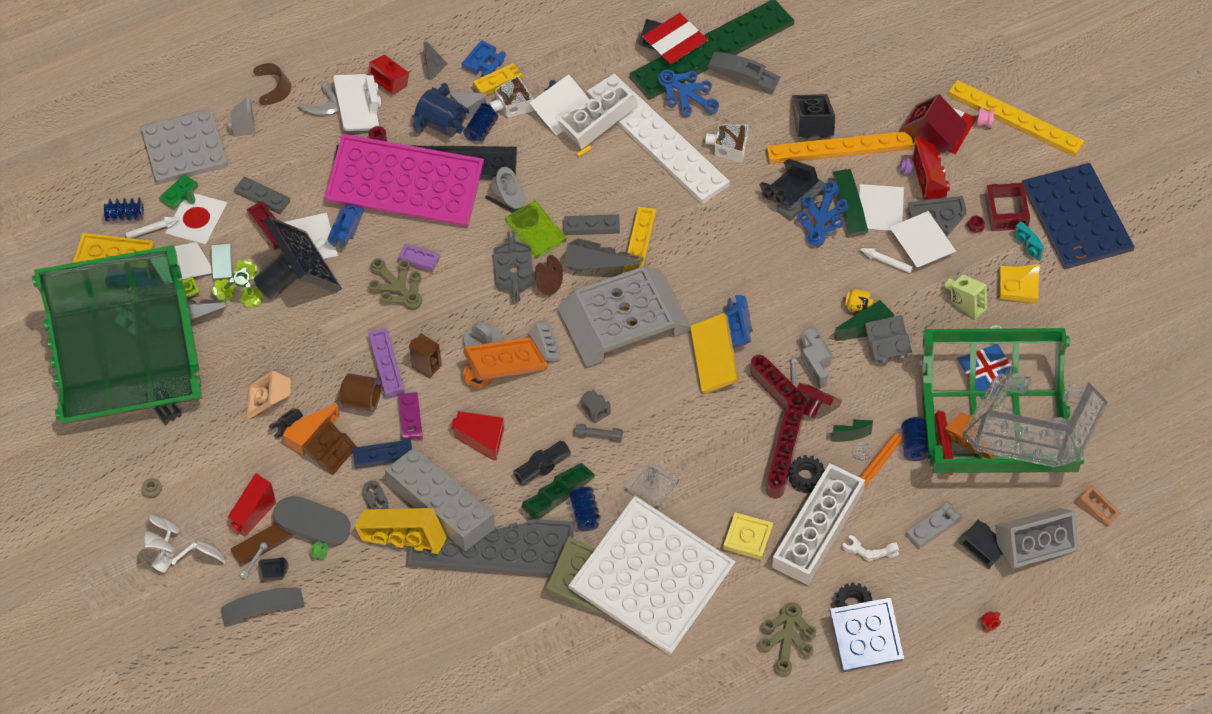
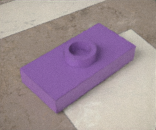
M408 244L404 245L398 256V261L408 260L411 266L433 272L440 259L437 253Z

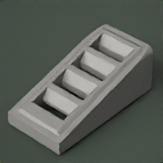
M536 323L529 331V335L545 361H560L561 356L550 325L548 323Z

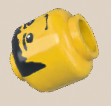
M854 288L852 291H848L845 306H848L849 312L858 314L874 303V299H871L869 291Z

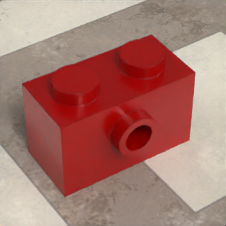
M382 55L369 62L367 76L373 75L374 81L389 93L393 94L407 87L409 72L388 56Z

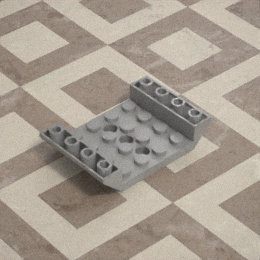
M646 266L574 290L557 307L586 368L603 362L604 352L671 329L674 336L691 330V325L662 271ZM615 292L622 294L620 297L612 296ZM625 306L628 307L629 310L621 311L620 308ZM634 321L637 324L634 326L627 325V322Z

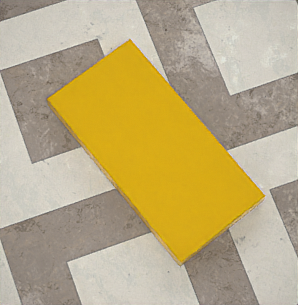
M82 233L73 263L154 249L155 242ZM149 258L130 261L131 266L146 267V269H148L150 263ZM124 263L113 264V265H119V269H121V268L123 267ZM108 266L97 267L94 269L107 270Z
M722 313L691 325L702 392L706 394L739 382L727 315Z

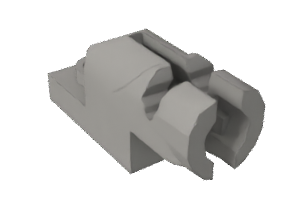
M810 328L800 336L804 347L802 350V362L819 389L827 386L829 374L826 368L831 365L832 353L825 344V341L819 338L820 334L817 329Z

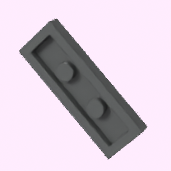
M245 176L234 188L235 194L256 204L263 201L269 210L281 214L290 203V197Z
M819 179L817 184L790 207L780 204L777 207V212L789 221H792L806 208L802 203V199L808 195L814 198L823 194L825 183Z
M619 214L564 216V235L620 234Z

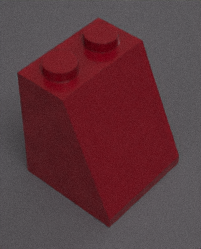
M938 94L916 104L901 129L914 138L919 136L934 144L936 150L943 153L948 150L952 151L957 146L958 139L965 133L964 129L967 123Z

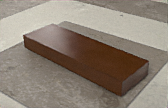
M275 523L232 547L230 550L239 565L243 566L252 561L262 542L267 543V549L263 550L260 556L293 538V534L283 531Z

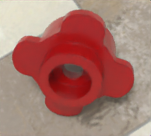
M989 611L982 616L981 623L984 625V632L994 630L1001 624L999 612Z

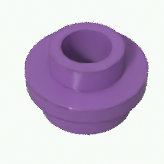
M905 157L900 162L899 170H901L902 175L911 174L914 161L910 160L909 157Z

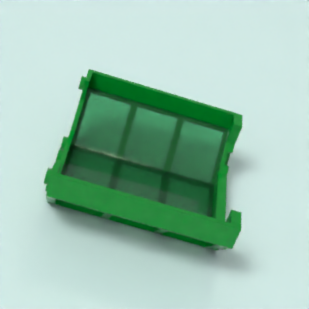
M174 245L34 270L35 275L32 276L33 286L37 287L40 291L47 316V319H44L46 331L49 330L50 334L47 342L49 349L53 351V356L50 357L52 368H56L57 374L54 375V383L56 387L59 386L60 403H57L58 409H55L57 421L60 420V423L64 425L203 399L200 375L196 376V371H199V363L183 281H179L182 278V273Z

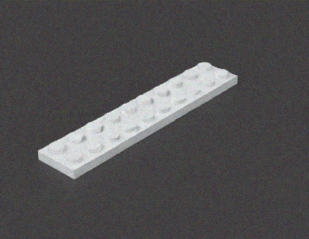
M616 74L609 76L587 90V96L590 99H596L602 93L623 84L634 95L637 106L616 123L701 204L730 186V181Z

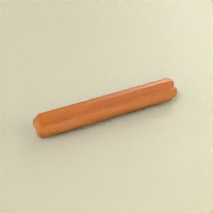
M893 433L859 476L865 480L864 489L902 442V436L898 433Z

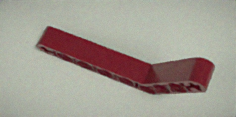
M756 355L751 359V376L786 410L767 479L768 496L778 499L785 492L790 465L793 461L804 418L806 397L796 390V387L764 355Z

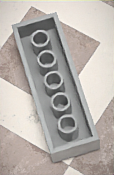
M415 447L385 469L387 484L414 508H433L445 535L465 552L495 529L493 513Z

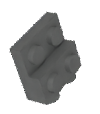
M902 315L864 323L872 361L878 360V364L889 362L890 357L896 356L898 360L907 358L908 353H912L909 335L906 334Z

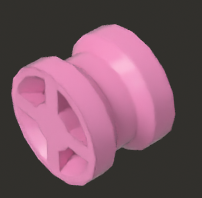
M980 108L977 126L987 125V127L992 128L994 110L986 111L984 108Z

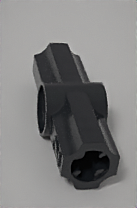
M560 440L545 451L538 450L533 453L529 461L515 469L513 474L518 483L524 486L539 475L546 476L556 464L571 455V451L568 445Z

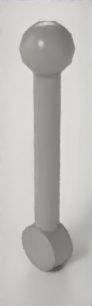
M792 357V384L797 388L796 357Z
M262 542L260 544V549L246 570L240 573L242 579L249 577L248 572L262 551L267 549V543Z

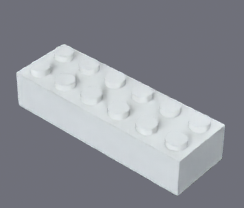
M829 463L774 554L772 568L809 585L863 494L865 480Z

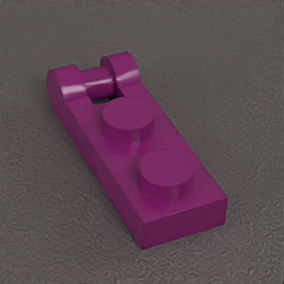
M418 393L398 394L403 440L423 439Z

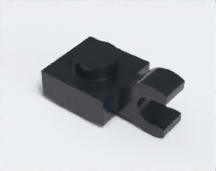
M292 408L278 418L277 422L270 424L269 429L273 430L275 427H278V432L274 437L280 438L284 434L285 427H291L295 421L303 417V414L299 409Z

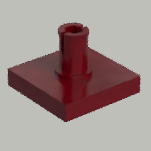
M799 382L796 390L810 396L811 400L804 414L814 419L822 403L839 408L842 400L809 384Z

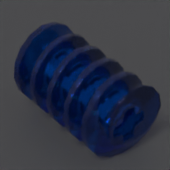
M486 103L480 104L473 118H471L463 131L465 138L474 142H483L485 140V137L489 134L488 131L492 129V126H494L495 121L498 119L497 113L490 105Z
M131 197L130 203L127 202L126 198H123L122 203H120L118 198H116L114 204L111 198H109L108 204L104 203L106 222H109L110 219L116 222L118 217L120 221H124L125 217L128 221H131L133 217L138 221L140 216L142 220L144 219V206L140 197H138L137 203H135L133 197Z
M912 417L906 419L901 424L903 455L909 461H921L927 457L926 420L924 418Z
M589 486L575 489L570 494L577 528L580 531L597 529L599 526L598 522L601 519V516L598 514L599 509L596 507L597 502L593 494L594 490Z

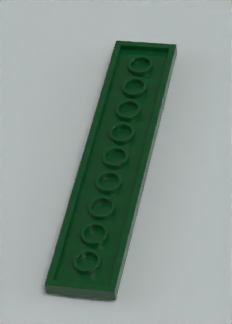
M770 0L704 34L708 39L706 42L674 63L670 64L661 56L630 72V79L651 100L666 92L665 87L658 81L659 74L662 71L671 70L674 74L694 71L699 75L709 69L707 66L714 52L737 55L793 26L795 20L776 0Z

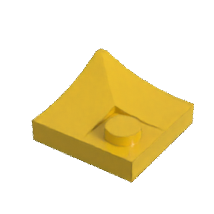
M1040 264L1000 266L999 299L1037 303Z

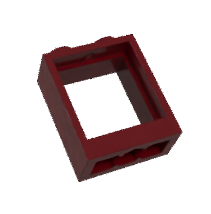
M1024 183L992 184L986 186L985 200L991 231L1015 230L1020 221L1029 227L1030 213ZM1019 196L1022 213L997 214L994 198Z

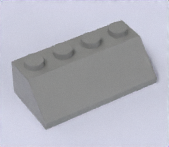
M1057 508L995 525L997 545L1012 568L1078 551L1075 511Z

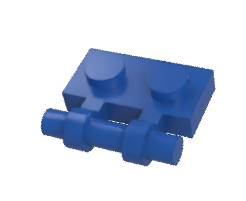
M481 40L462 62V68L475 74L482 70L484 72L481 74V77L495 72L497 66L504 62L506 53L501 51L499 54H496L495 46Z

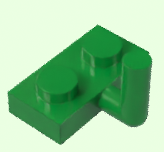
M183 174L159 197L160 202L173 210L184 200L191 204L195 203L196 199L193 191L198 187L197 182Z

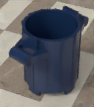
M442 83L439 89L432 87L419 99L414 112L415 115H412L413 127L417 134H421L426 126L451 138L456 133L461 134L465 127L462 124L466 113L469 114V110L462 104L447 97L450 94L447 83Z

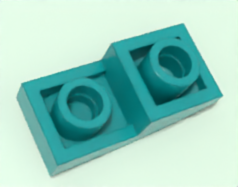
M1020 221L1016 226L1014 237L1026 245L1025 252L1029 256L1040 261L1043 256L1044 246L1037 235Z

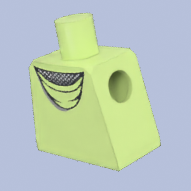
M961 275L956 281L952 278L947 280L945 288L951 291V302L974 320L987 310L986 284L966 275Z

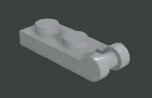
M947 502L938 511L908 530L906 536L918 549H921L956 525L962 519V516L959 512H955L953 506ZM948 515L950 518L945 520L944 516Z

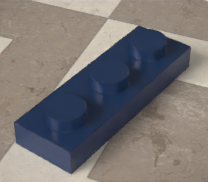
M411 439L352 448L355 469L394 463L412 450Z

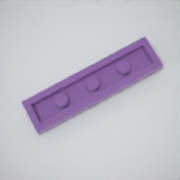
M387 328L368 332L385 397L404 394V387Z

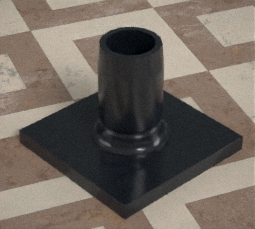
M270 216L263 220L282 251L279 256L254 277L256 286L266 297L273 299L298 278L335 293L342 289L307 231Z

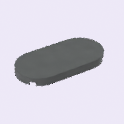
M290 496L283 498L274 508V520L280 529L312 542L320 540V542L326 543L330 547L345 542L350 535L351 525L345 514L302 497Z

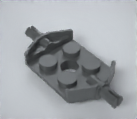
M508 231V241L493 248L496 286L499 289L511 292L514 302H516L517 296V302L521 300V291L534 285L531 245L516 241L515 232L511 231L512 237H510V231ZM511 268L519 269L517 272L509 271Z

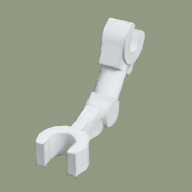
M850 535L848 541L853 543V545L849 546L845 543L842 545L845 552L851 554L858 553L868 562L883 556L891 558L899 556L897 542L888 544L884 549L871 551L863 548L861 543L854 536Z

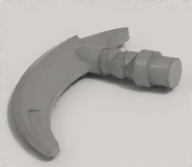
M327 82L322 83L321 87L330 99L328 103L320 106L298 104L302 110L314 115H331L339 112L337 96H335L332 87Z

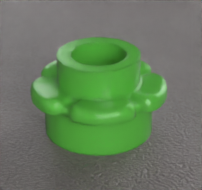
M320 540L313 543L310 548V553L316 560L324 559L328 552L327 544L320 542Z

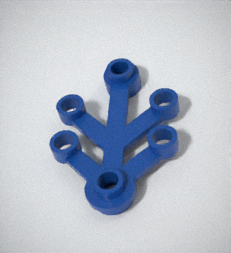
M664 70L659 74L658 81L666 89V105L673 108L677 104V98L673 92L674 87L679 91L682 104L681 115L683 117H689L692 113L688 97L703 106L707 114L717 113L719 102L716 99L710 98L706 100L694 92L697 90H701L704 93L710 92L712 88L710 81L705 80L701 83H694L697 79V73L694 71L674 74L671 70ZM687 80V82L692 84H681L678 81Z
M833 181L826 182L823 187L825 196L820 212L814 205V200L811 196L808 195L802 199L803 205L810 210L817 221L815 228L809 222L810 218L806 212H800L797 216L800 224H803L808 231V243L815 247L821 246L824 243L826 235L844 225L842 217L836 215L847 211L849 208L847 201L841 199L837 202L835 208L828 211L832 198L839 194V187ZM832 219V223L824 227V223Z

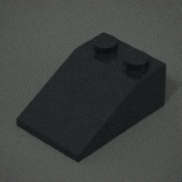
M827 94L792 95L798 137L810 138L811 136L827 138L834 136L835 113Z

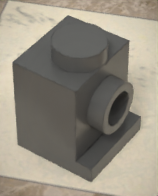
M594 390L586 392L581 397V408L594 423L611 414L609 401L605 402L603 396L598 395Z

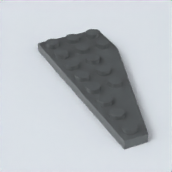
M532 519L527 520V523L518 525L513 523L509 524L508 527L499 529L495 527L492 532L466 552L449 537H447L439 554L431 553V550L428 549L417 551L414 550V547L410 546L407 564L408 567L551 577L568 537L573 538L574 522Z

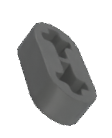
M372 480L366 482L363 486V492L370 509H379L376 505L377 501L383 506L380 509H389L387 498L380 484ZM373 488V490H375L376 495L373 496L372 492L369 491V489Z

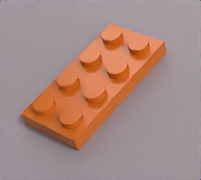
M531 337L467 346L463 351L478 380L546 370L548 366Z

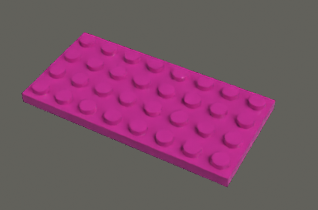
M342 134L324 199L325 202L348 206L354 205L364 209L468 227L484 166V159Z

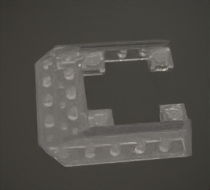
M1011 367L992 380L963 432V437L975 451L1057 467L1081 459L1107 406V401L1090 382H1088L1086 387L1069 384L1064 393L1063 401L1077 404L1070 420L1052 417L1049 422L1014 415V409L1001 406L1009 391L1025 394L1031 384V377L1014 374Z

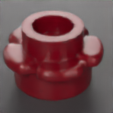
M972 216L967 222V227L970 228L971 232H982L985 229V222L981 216Z

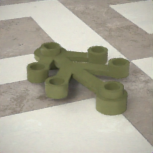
M374 259L371 262L372 273L382 275L390 284H380L378 280H372L369 282L370 291L373 293L382 291L380 297L383 304L403 303L411 310L418 309L422 304V296L418 293L419 283L422 280L421 273L419 271L411 272L410 280L412 285L409 291L405 287L407 272L410 270L408 260L399 261L400 273L398 280L386 268V264L382 259ZM390 292H400L403 296H392Z
M787 603L783 607L781 615L773 620L767 619L763 622V631L769 634L773 633L777 626L786 622V628L772 637H764L760 641V649L768 652L774 645L784 639L781 659L775 665V672L780 677H788L792 672V664L789 661L792 641L800 649L803 657L810 658L813 655V646L803 641L794 630V624L796 623L804 632V637L808 640L815 638L816 628L805 622L802 618V608L796 603ZM789 610H794L796 612L790 613ZM770 624L773 627L767 628L766 625ZM812 631L813 634L809 635L806 632ZM763 643H769L770 645L766 647L763 646ZM804 649H809L811 652L806 653ZM785 664L787 667L782 668L780 665Z

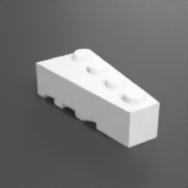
M620 84L602 93L600 97L586 101V104L578 108L574 107L564 115L556 116L560 128L583 149L634 109L637 103L634 95L623 84Z

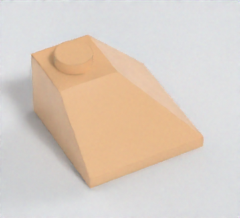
M272 370L250 384L246 418L250 419L290 396L291 379Z

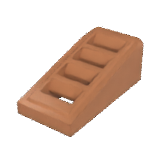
M1093 485L1075 501L1082 509L1107 527L1121 514ZM1101 507L1105 508L1103 512L1099 510ZM1109 511L1112 514L1107 518L1105 514Z

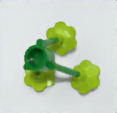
M251 259L237 261L236 268L234 269V278H231L230 281L227 279L222 281L216 280L211 290L217 300H231L233 297L232 293L235 291L232 284H236L238 287H246L242 290L240 301L247 308L259 306L264 296L256 286L250 287L248 283L249 280L254 279L255 272L257 271V266L252 264Z

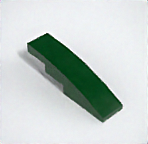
M851 169L833 171L834 182L839 187L838 201L844 199L849 205L848 210L842 212L849 236L868 233L862 203Z
M580 463L556 475L552 483L538 490L537 495L523 501L521 508L535 520L579 491L595 477V474L583 463Z

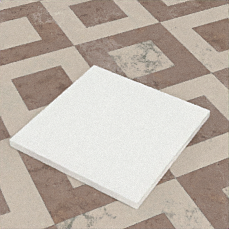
M634 496L574 577L568 588L671 656L736 561L640 498Z

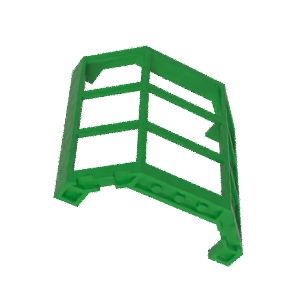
M1065 328L924 329L922 341L924 352L922 360V404L927 461L930 467L933 468V473L1079 472L1080 465L1084 464V453L1080 452L1079 445L1074 447V440L1070 439L1072 423L1068 422L1070 406L1066 405L1068 390L1064 388V355L1066 347L1070 346V338L1066 336ZM1013 343L1012 390H976V344ZM1019 343H1056L1054 389L1018 390ZM934 344H970L969 390H933ZM1012 396L1018 454H993L995 459H986L977 453L953 454V459H943L942 445L937 446L933 397H970L971 415L978 422L976 397ZM1019 396H1055L1061 453L1025 454Z

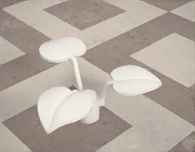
M149 515V520L156 526L165 529L167 533L165 540L150 531H146L144 534L145 547L161 549L152 563L155 569L166 573L171 563L175 565L177 560L192 548H197L219 559L224 565L226 564L223 555L218 549L202 541L192 543L174 558L173 552L175 548L168 540L171 532L179 533V528L167 519Z

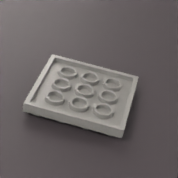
M211 109L141 126L157 185L178 180L183 174L191 177L228 167Z

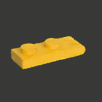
M512 63L473 81V86L478 93H486L487 96L513 78L519 76L522 80L524 76L520 73L517 66Z

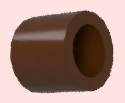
M348 373L340 387L339 396L342 407L374 412L380 400L381 381L379 378Z

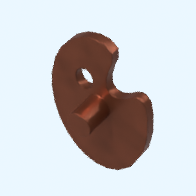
M549 255L547 256V268L541 262L536 265L535 281L537 288L542 294L549 296L556 293L562 284L563 270L559 260L555 256Z

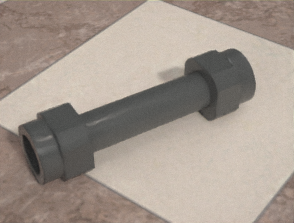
M576 424L575 436L585 438V435L612 438V441L618 442L622 441L623 430L619 428H613V430L587 428L585 424Z

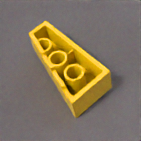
M433 508L363 510L355 524V528L362 541L384 545L389 542L400 548H403L405 545L412 546L414 550L423 551V549H428L434 554H439L447 539Z

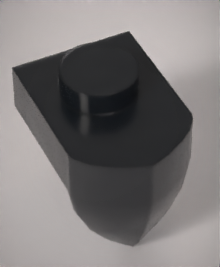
M284 557L260 559L258 562L261 581L282 580L289 569L288 561Z

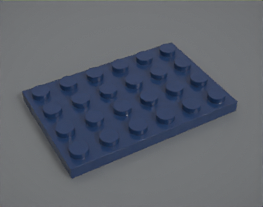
M1091 163L1022 180L1025 193L1064 270L1134 251L1135 246ZM1077 246H1082V247H1083V249H1082V248H1077V249L1073 250V249H1074L1075 247H1077ZM1084 255H1087L1085 258L1082 259L1076 258V256L1083 257Z

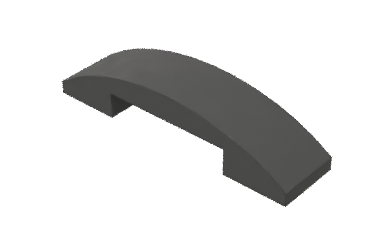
M278 588L257 592L234 600L221 607L224 625L228 627L244 623V618L283 608L287 612L303 608L305 605L300 588Z

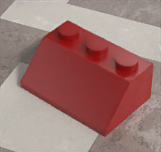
M917 136L915 137L912 160L914 161V168L924 200L946 198L947 192L950 191V184L948 180H945L946 173L944 166H941L940 152H937L934 144Z

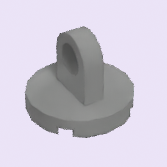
M477 322L464 335L465 347L502 341L500 331L495 326L482 322Z

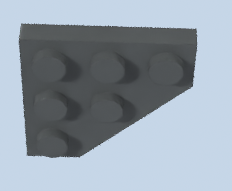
M963 196L908 202L910 218L929 211L946 237L964 218L967 211Z

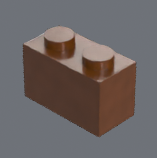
M422 333L411 341L409 350L412 368L430 379L442 366L439 344Z

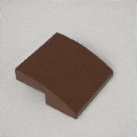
M326 419L301 448L324 470L334 475L353 453L352 448L357 446L346 433H341L329 419Z

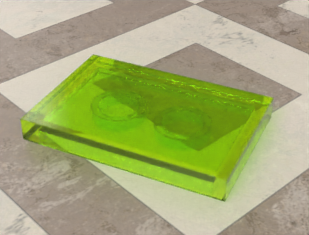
M536 200L505 217V222L523 243L531 245V253L536 259L567 241V237Z

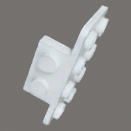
M334 75L333 82L343 129L345 131H369L371 128L379 126L377 110L381 106V98L377 96L378 84L374 82L373 75Z

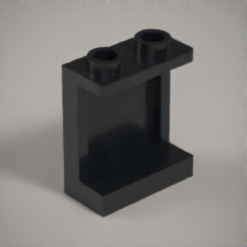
M787 159L784 162L786 172L771 185L761 182L759 185L765 199L790 207L817 184L819 179L813 166Z

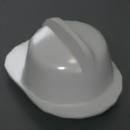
M500 168L497 175L492 178V191L497 197L505 200L510 207L519 209L524 204V194L517 178L510 168Z

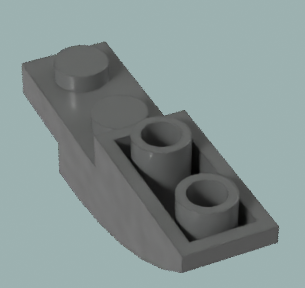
M714 52L707 68L737 82H740V80L746 81L772 94L781 78L765 70L766 66L744 57L721 52Z

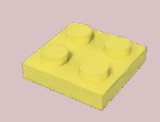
M735 512L723 545V550L762 560L773 529V523Z

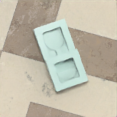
M231 244L212 245L213 279L233 278Z

